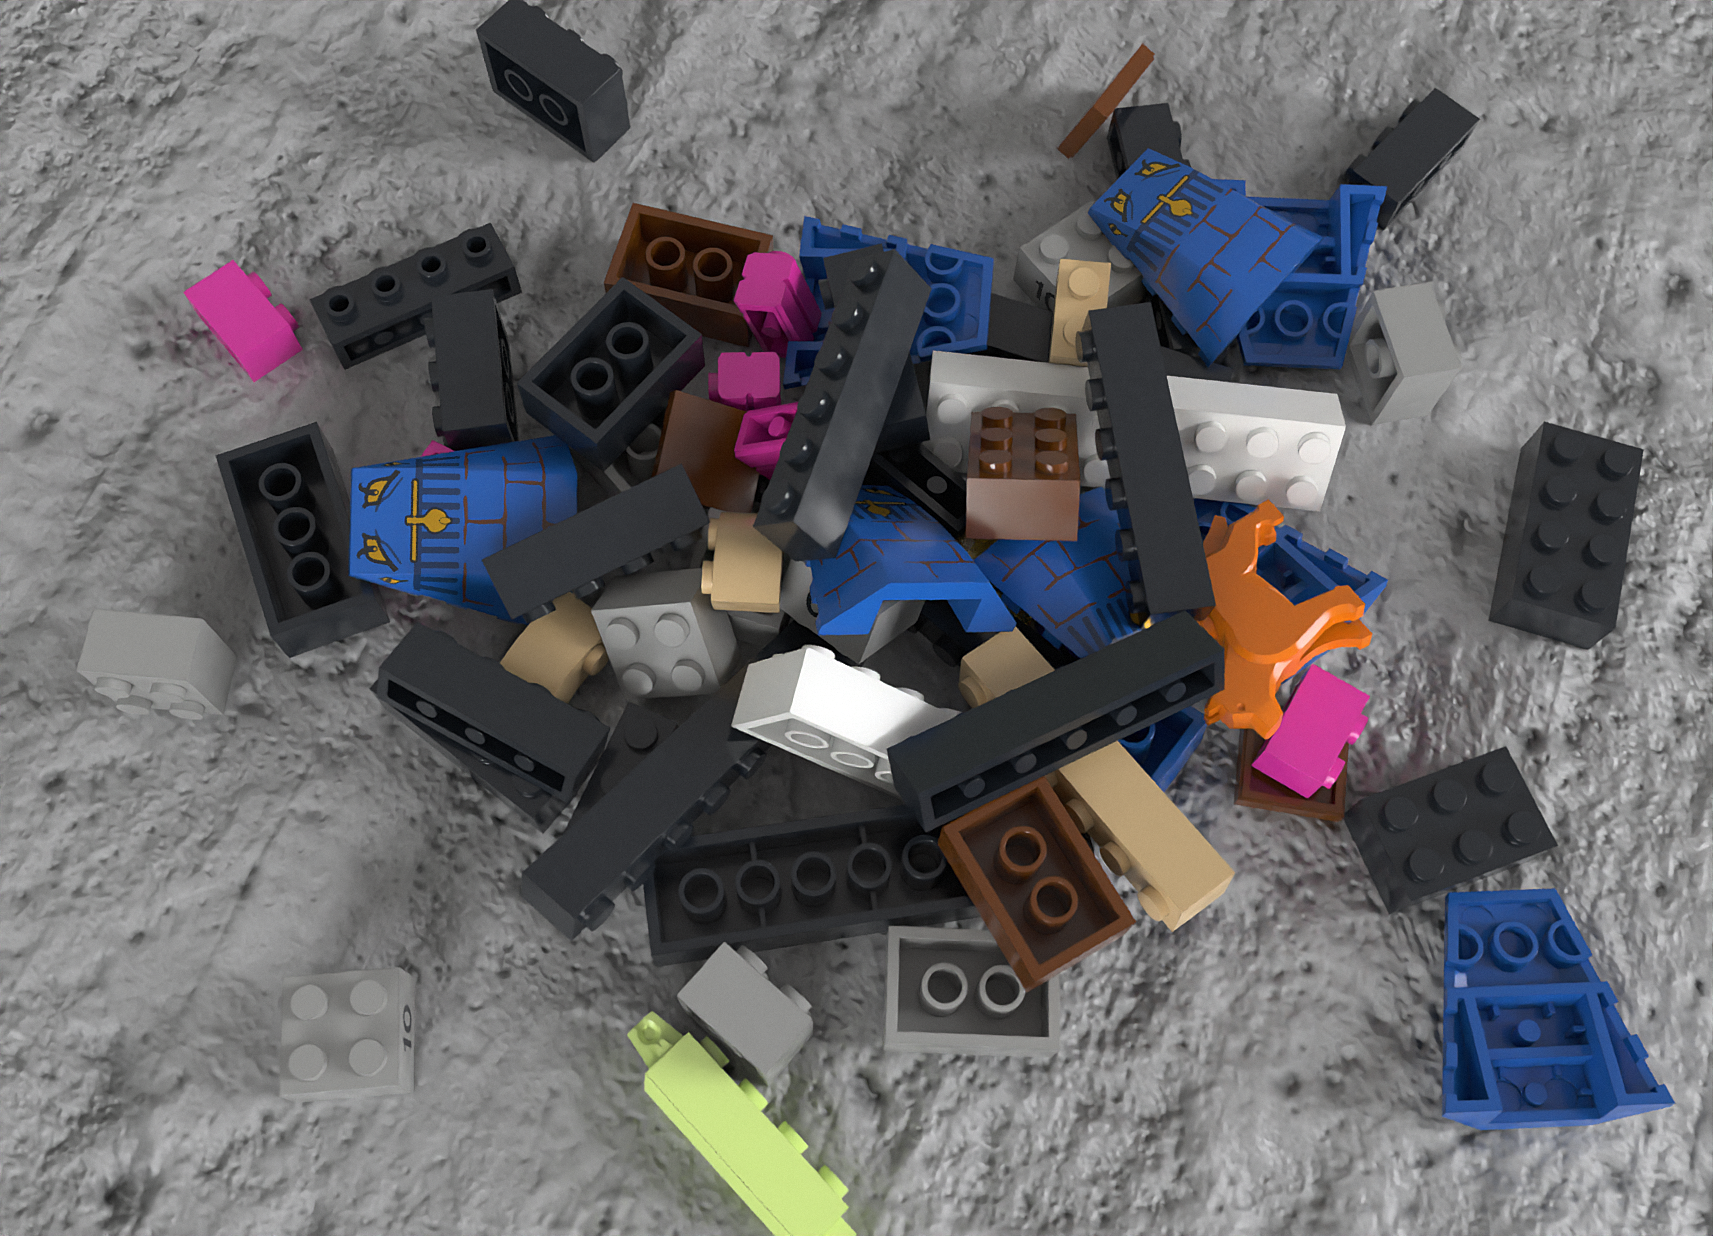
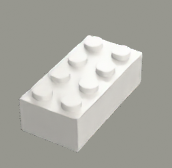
M804 645L802 649L785 654H774L772 658L748 665L731 727L902 801L904 800L894 788L886 749L904 741L908 737L915 736L950 720L961 713L953 709L936 708L924 702V696L921 693L912 689L894 688L880 681V675L877 672L863 667H849L834 660L835 654L832 651L816 645Z

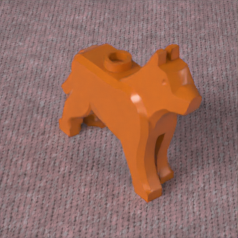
M1269 499L1259 504L1253 512L1230 524L1229 527L1225 517L1214 516L1210 530L1203 541V547L1216 606L1205 620L1197 621L1224 648L1225 689L1209 697L1204 707L1205 723L1209 726L1221 720L1229 729H1253L1264 739H1269L1280 727L1283 711L1278 704L1275 694L1284 680L1293 676L1304 664L1318 654L1340 647H1356L1361 650L1370 645L1372 637L1371 631L1359 619L1363 617L1365 603L1348 585L1336 586L1330 591L1294 605L1276 588L1256 574L1258 547L1274 543L1277 535L1274 527L1284 521V515Z

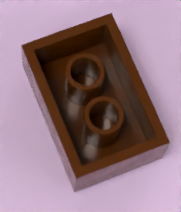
M632 203L603 283L605 293L624 277L701 333L703 337L749 347L753 333L743 314L735 304L734 298L739 281L744 280L742 272L747 255L753 254V252L769 253L774 251L773 235Z
M989 407L982 412H971L967 467L966 539L1077 541L1080 467L1076 414H1069L1058 408H1041L1036 410L1035 413H1013L1012 410L1005 407Z
M1045 776L986 803L942 827L937 844L1026 992L1031 991L1124 936L1136 923Z

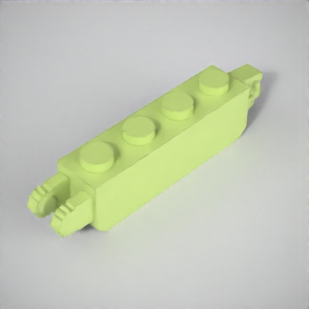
M653 1011L631 1029L627 1036L649 1068L645 1073L644 1091L774 1236L857 1235L841 1217L849 1209L848 1205L841 1199L849 1191L847 1187L825 1164L816 1172L801 1155L808 1148V1145L786 1121L778 1128L772 1124L761 1112L769 1104L767 1100L746 1078L737 1085L722 1068L729 1062V1059L708 1036H705L698 1043L689 1032L683 1036Z

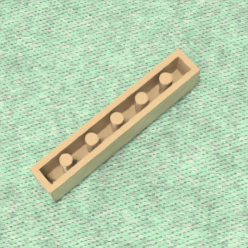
M1015 626L1013 631L998 633L962 657L958 686L965 701L972 708H975L1010 690L1019 688L1053 672L1054 669ZM1118 741L1045 775V778L1079 832H1087L1100 847V855L1106 866L1119 877L1124 875L1138 891V900L1146 913L1156 921L1163 920L1172 932L1216 900L1227 889L1235 874L1233 869Z

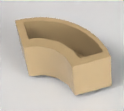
M721 512L719 518H710L708 550H715L714 561H703L701 589L702 594H711V603L714 610L780 613L784 552L753 527L757 517L755 513Z
M571 592L555 598L553 603L557 610L531 622L500 662L505 670L529 683H537L544 686L554 697L567 704L589 675L594 676L600 672L609 660L591 612L592 608L580 599L576 600Z

